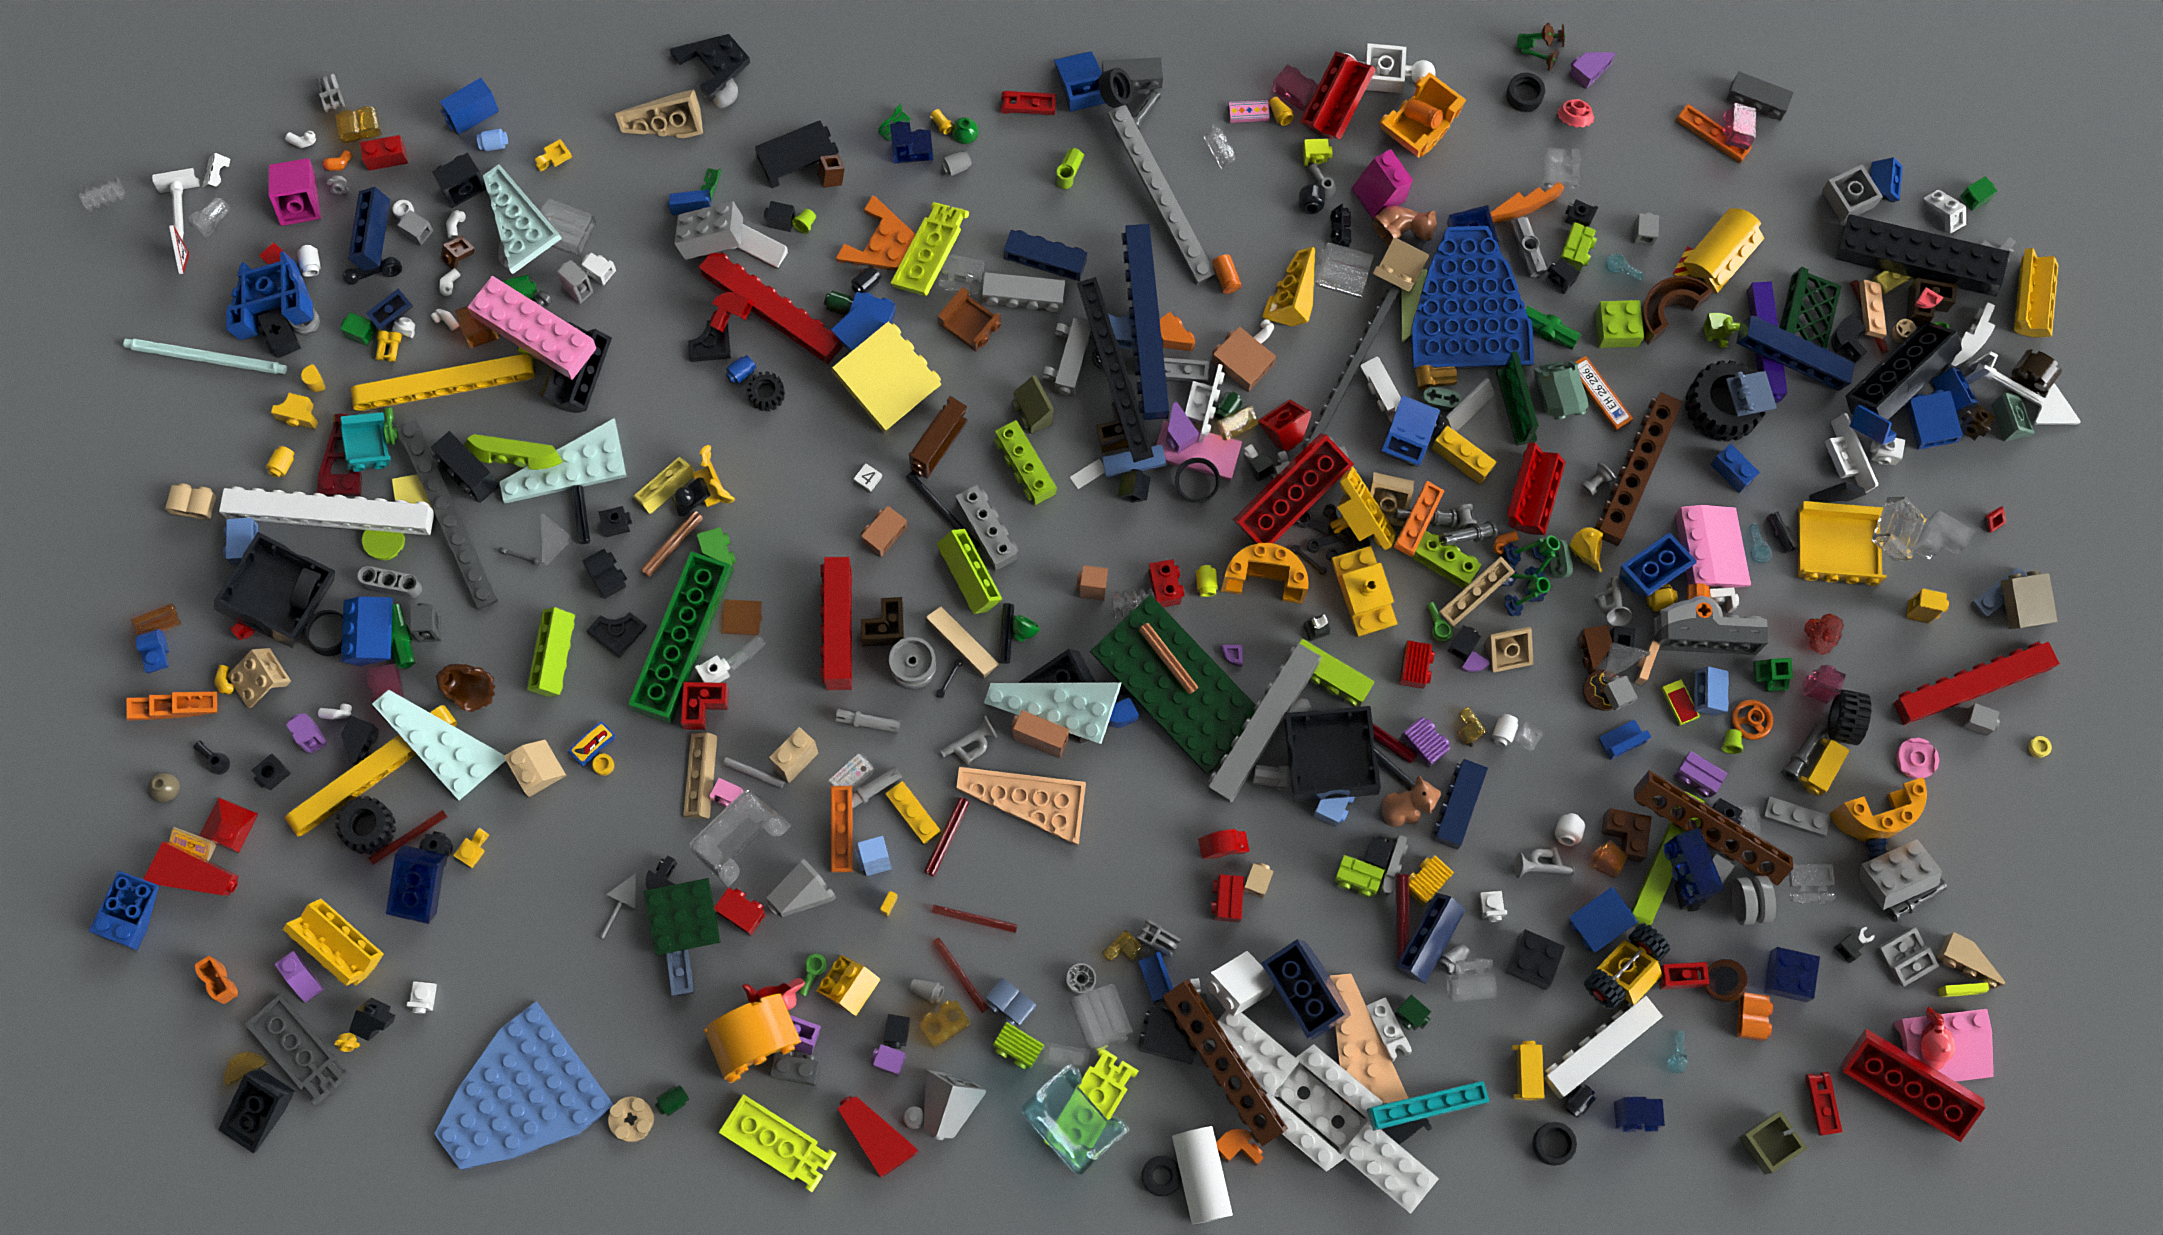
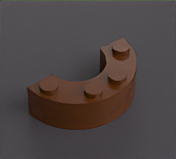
M1687 276L1669 277L1657 283L1649 291L1641 305L1645 342L1649 345L1661 336L1669 324L1664 315L1665 307L1679 304L1694 311L1708 300L1713 289L1704 282Z

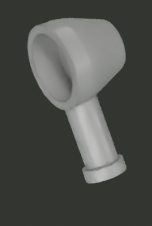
M1317 163L1312 164L1308 168L1309 171L1312 172L1317 180V185L1324 190L1325 199L1331 198L1336 191L1334 181L1329 177L1324 178Z

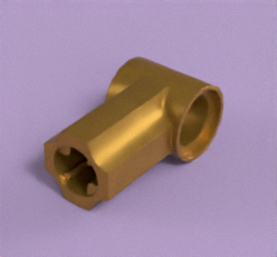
M1422 365L1415 369L1418 390L1425 391L1428 387L1456 385L1457 370L1455 366L1433 368L1431 365Z

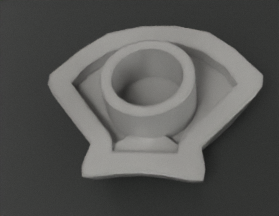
M732 78L726 83V87L723 90H719L715 94V98L712 100L719 108L729 106L737 98L738 87Z

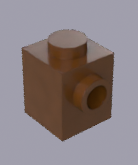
M839 154L820 156L817 175L823 188L842 186L845 168Z

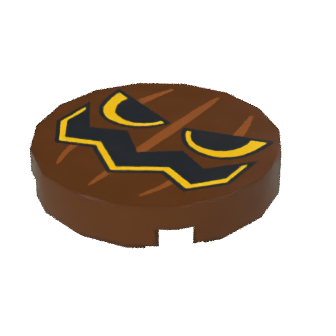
M1600 669L1592 672L1586 678L1583 685V696L1592 708L1602 711L1613 710L1603 688L1608 684L1607 680L1618 676L1616 673Z

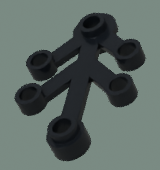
M1333 504L1326 505L1323 511L1324 515L1329 518L1330 522L1337 520L1336 507ZM1331 508L1333 513L1329 514L1326 509ZM1308 510L1300 517L1305 518L1307 522L1302 523L1299 519L1295 522L1301 528L1308 526L1328 535L1327 537L1318 540L1312 539L1308 542L1307 549L1311 553H1316L1319 548L1339 541L1347 543V545L1337 549L1329 548L1326 553V558L1329 561L1333 558L1329 555L1330 552H1334L1336 556L1370 546L1369 539L1366 537L1359 541L1350 526L1351 536L1344 533L1343 530L1336 534L1334 532L1336 528L1332 529V527L1312 519V514ZM1312 543L1316 544V545H1317V548H1316V549H1312V548L1310 547V544H1312ZM1356 543H1362L1363 547L1358 548Z

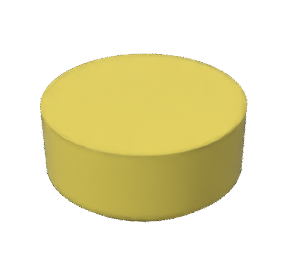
M2043 736L2033 738L2028 744L2030 754L2036 758L2047 756L2052 749L2050 741Z

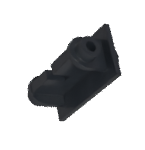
M1340 204L1331 211L1330 220L1332 221L1330 235L1332 248L1338 244H1342V247H1349L1352 242L1351 229L1345 228L1351 226V212L1348 208H1343V204Z

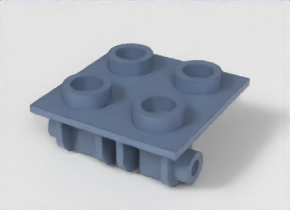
M1766 371L1743 375V372H1737L1734 374L1735 377L1726 378L1737 417L1777 409Z

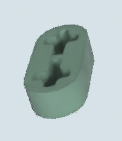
M1428 387L1422 396L1424 404L1446 411H1452L1462 402L1458 392L1438 387ZM1430 393L1434 394L1435 398L1433 401L1430 400ZM1450 398H1454L1455 403L1453 405L1450 404Z
M1558 539L1561 550L1559 552L1555 551V557L1550 560L1551 571L1557 578H1568L1573 572L1570 547L1565 540ZM1564 566L1565 570L1560 572L1559 568Z

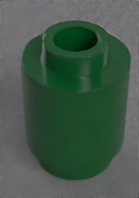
M832 290L830 294H826L824 305H827L826 310L846 315L849 313L854 299L849 295Z
M1226 392L1217 405L1214 415L1220 421L1228 423L1229 420L1234 418L1243 404L1241 396L1235 392Z
M681 1085L673 1086L656 1098L658 1102L655 1106L661 1115L666 1113L667 1116H670L685 1106V1102L690 1099Z

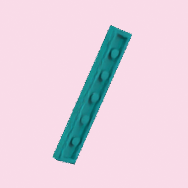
M1479 1081L1371 1107L1367 1111L1373 1131L1486 1104L1490 1101L1484 1081Z

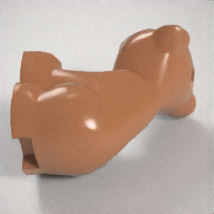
M1395 205L1384 208L1378 215L1373 217L1375 222L1372 223L1375 232L1383 239L1388 248L1393 238L1398 239L1408 230H1411L1419 239L1430 241L1433 239L1437 227L1435 211L1418 213Z
M1418 776L1411 791L1407 790L1400 794L1394 792L1383 798L1380 808L1385 823L1393 827L1401 826L1404 822L1417 823L1421 818L1420 811L1431 814L1441 796V792L1427 781L1422 780L1421 776Z

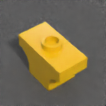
M288 393L285 402L280 405H273L271 414L275 419L286 422L289 426L298 427L299 425L316 430L318 424L316 418L311 414L314 405L308 397Z

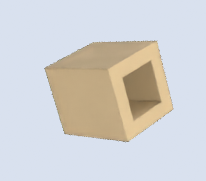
M1253 863L1243 891L1263 899L1274 871L1270 870V867L1266 864Z

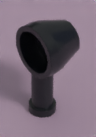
M201 740L193 746V749L200 752L207 759V767L213 774L221 775L228 771L230 760L225 754L213 753ZM218 758L219 762L213 765V761Z

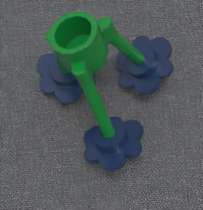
M1549 535L1545 539L1540 538L1536 542L1522 548H1518L1510 542L1504 546V552L1506 553V559L1515 566L1521 561L1520 553L1531 549L1534 552V558H1539L1543 563L1539 568L1530 566L1524 573L1525 575L1536 574L1538 578L1545 577L1543 569L1555 557V551L1560 548V542L1555 536Z
M1510 565V567L1515 571V566ZM1515 571L1502 586H1512L1516 579L1530 580L1527 582V588L1524 590L1528 596L1518 600L1517 596L1506 595L1504 606L1508 609L1509 615L1520 616L1523 610L1522 604L1528 600L1530 602L1543 601L1544 596L1547 595L1551 588L1549 580L1545 577L1538 578L1536 574L1524 575L1517 574Z

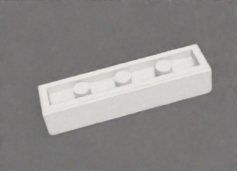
M744 224L742 225V243L738 249L779 268L788 253L787 247Z

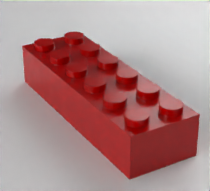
M1320 433L1232 520L1255 544H1274L1354 463L1327 434Z
M824 557V564H820V576L822 577V583H824L820 584V596L822 597V603H824L820 604V617H822V623H824V625H820V637H822V643H824V645H820V658H822V663H824V665H820V678H822V684L826 685L827 690H852V567L850 557Z
M1866 1028L1842 1062L1843 1073L1960 1143L1985 1109L1984 1099Z

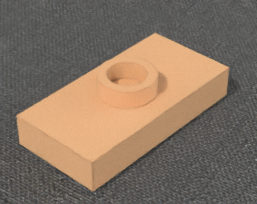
M1654 640L1648 645L1645 655L1642 654L1639 658L1637 666L1640 669L1635 680L1636 684L1643 685L1648 680L1660 646Z

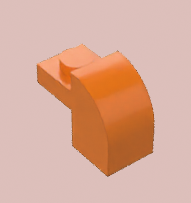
M1230 1130L1216 1142L1219 1155L1227 1163L1239 1151L1255 1166L1264 1158L1261 1155L1263 1151L1255 1143L1251 1145L1248 1142L1252 1136L1251 1132L1247 1130Z

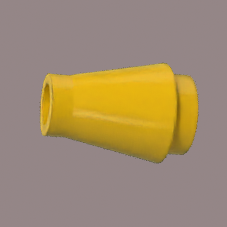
M1277 96L1270 99L1268 104L1272 109L1276 122L1282 126L1291 123L1294 119L1293 110Z

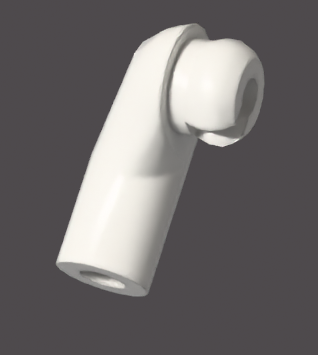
M312 131L305 132L302 137L289 132L285 137V141L298 148H304L313 145L316 138L315 133Z
M453 211L446 221L449 239L458 237L456 225L458 222H463L466 218L463 211Z
M455 268L440 279L439 290L444 296L452 294L453 282L461 276Z
M437 309L435 310L436 312L431 314V318L435 323H439L442 320L451 331L456 330L460 326L448 311Z
M1268 319L1261 322L1260 326L1263 329L1253 337L1261 344L1269 338L1274 330V324Z
M343 703L340 705V710L320 708L318 716L321 719L330 720L348 718L352 714V706Z

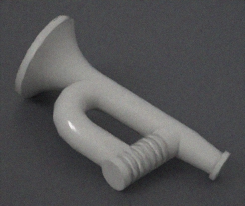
M1613 576L1611 578V587L1595 595V598L1598 601L1600 611L1607 613V621L1614 626H1623L1631 621L1632 613L1628 608L1622 607L1619 578ZM1612 595L1613 603L1607 605L1606 598Z
M985 715L981 726L977 730L950 744L943 750H940L943 757L955 752L969 765L973 759L986 751L987 740L984 736L997 738L998 735ZM973 741L979 743L977 748L968 753L962 749V747Z
M1557 847L1550 849L1539 848L1531 852L1529 861L1522 853H1518L1515 858L1514 873L1515 877L1519 879L1525 873L1531 871L1574 875L1575 867L1562 865ZM1538 857L1552 858L1554 865L1542 864L1538 861Z

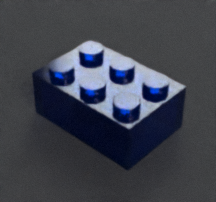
M1700 828L1678 834L1664 844L1665 857L1671 862L1673 877L1675 880H1678L1681 887V896L1683 900L1687 901L1688 905L1712 898L1725 889Z
M403 845L394 857L386 914L429 924L437 914L446 855Z

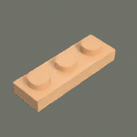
M1864 279L1859 283L1863 322L1866 327L1865 335L1882 339L1887 334L1881 284Z

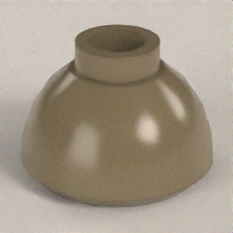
M170 773L155 775L148 785L149 794L158 802L171 801L177 796L180 788L178 779Z

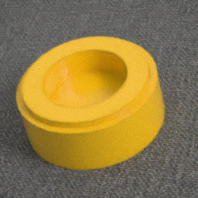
M598 754L592 761V768L596 774L606 776L613 771L614 761L608 754Z

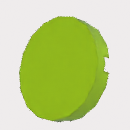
M365 530L362 536V544L369 556L376 560L387 561L395 558L400 550L404 548L405 536L404 533Z

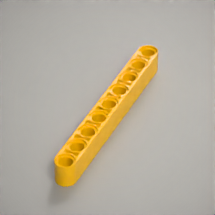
M520 354L359 384L351 387L350 391L353 409L364 411L525 381L534 378L535 372L532 356Z
M445 705L439 706L430 712L454 727L457 725V721ZM400 735L396 736L289 812L284 818L296 836L299 837L306 834L340 810L342 806L347 805L346 802L354 800L413 758L417 753Z

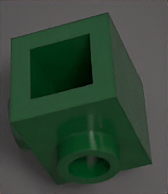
M1412 994L1394 1013L1401 1019L1400 1023L1408 1030L1412 1028L1415 1031L1418 1027L1423 1029L1431 1020L1428 1017L1431 1011Z

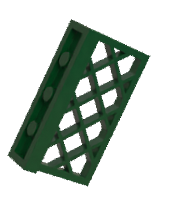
M1801 267L1792 274L1779 328L1794 334L1799 331L1804 340L1812 341L1817 338L1821 348L1827 349L1841 285L1808 273L1809 269ZM1807 281L1814 282L1817 289L1810 291ZM1824 288L1833 289V297L1828 298ZM1819 291L1824 300L1820 303H1817L1813 296V293ZM1807 296L1813 305L1806 309L1802 302L1803 298ZM1826 303L1830 311L1828 315L1824 316L1819 306ZM1812 309H1815L1819 316V319L1813 321L1808 312ZM1804 314L1809 324L1802 326L1798 320L1799 315ZM1822 321L1825 326V332L1820 333L1815 323ZM1809 326L1816 335L1810 339L1804 330Z
M1518 351L1511 352L1505 367L1496 370V375L1516 446L1537 441L1536 430L1539 425Z

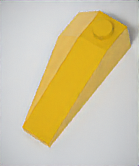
M1313 246L1296 252L1286 269V277L1276 285L1278 288L1277 292L1267 300L1262 316L1264 319L1291 327L1308 322L1313 307L1315 248Z

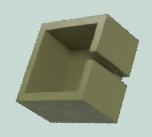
M1781 1110L1772 1113L1739 1136V1139L1764 1175L1773 1173L1807 1149L1796 1131L1787 1135L1783 1133L1793 1127Z

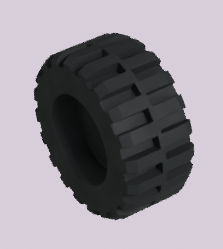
M1722 360L1717 361L1716 364L1711 363L1707 365L1705 369L1698 373L1686 393L1685 409L1690 410L1687 416L1689 420L1694 421L1693 426L1696 429L1700 428L1703 431L1701 434L1706 437L1709 434L1713 440L1718 441L1720 438H1723L1724 442H1730L1732 438L1735 441L1739 440L1755 429L1766 411L1737 417V414H1727L1715 407L1710 397L1711 389H1729L1726 378L1735 377L1734 374L1737 372H1743V375L1757 373L1754 369L1749 370L1746 368V364L1741 363L1738 365L1736 361L1729 360L1728 363H1725Z

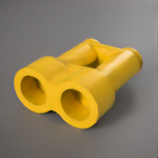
M379 330L376 338L378 345L375 359L379 361L387 359V361L396 362L398 344L401 343L402 334ZM386 345H390L388 355H384Z

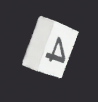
M865 463L855 476L854 482L871 493L883 476Z

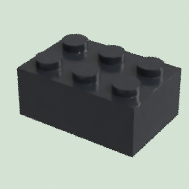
M450 431L431 446L434 452L432 457L437 461V465L444 472L447 471L451 476L450 478L458 486L461 485L464 492L472 500L476 498L481 503L499 487L492 473Z

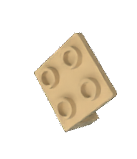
M1393 238L1380 266H1376L1373 274L1410 292L1413 290L1429 258V254L1397 238Z
M270 648L252 649L228 674L229 680L234 685L247 708H252L271 688L286 687L291 682Z

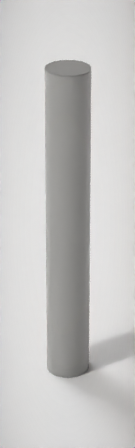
M726 757L723 762L725 766L782 789L785 781L731 758Z

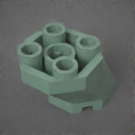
M1563 361L1542 364L1540 370L1538 368L1534 369L1535 379L1544 404V411L1549 416H1553L1555 420L1564 419L1566 415L1570 414L1583 415L1586 413V408L1589 407L1579 374L1578 364L1574 361H1568L1569 365H1564Z

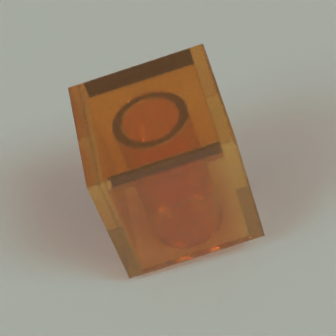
M468 306L455 310L461 330L470 349L499 339L497 332L471 316Z

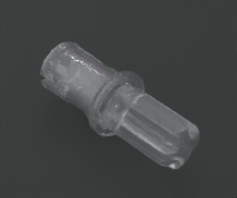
M757 636L744 647H739L740 650L726 661L729 666L731 665V669L735 671L748 659L751 660V657L766 644L760 636Z

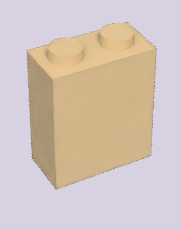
M799 727L769 759L773 769L785 781L790 783L819 753L815 741Z

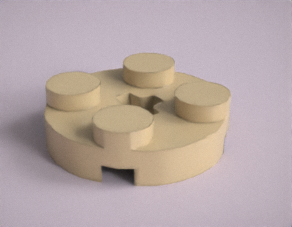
M632 1096L625 1097L611 1107L608 1123L611 1132L618 1139L626 1142H637L648 1135L654 1124V1114L652 1108L643 1099ZM630 1113L633 1116H637V1120L634 1121L632 1126H630L629 1122H625Z

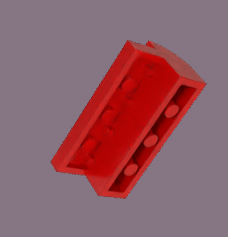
M1335 51L1300 123L1323 137L1331 140L1332 138L1340 140L1376 68L1372 65L1360 63L1348 54Z
M1528 442L1527 448L1523 453L1522 466L1518 471V480L1513 488L1512 501L1507 509L1508 525L1511 528L1527 534L1545 536L1566 463L1559 453L1543 452L1536 443Z

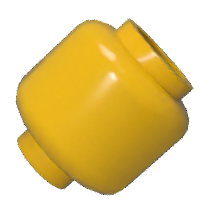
M1665 584L1648 597L1646 596L1648 608L1651 607L1654 612H1659L1678 602L1677 591L1673 590L1670 584Z

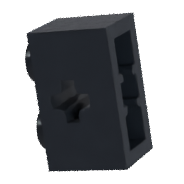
M281 307L258 316L261 323L258 325L262 336H267L268 341L265 343L270 353L274 352L278 358H281L301 349L290 323L281 314Z

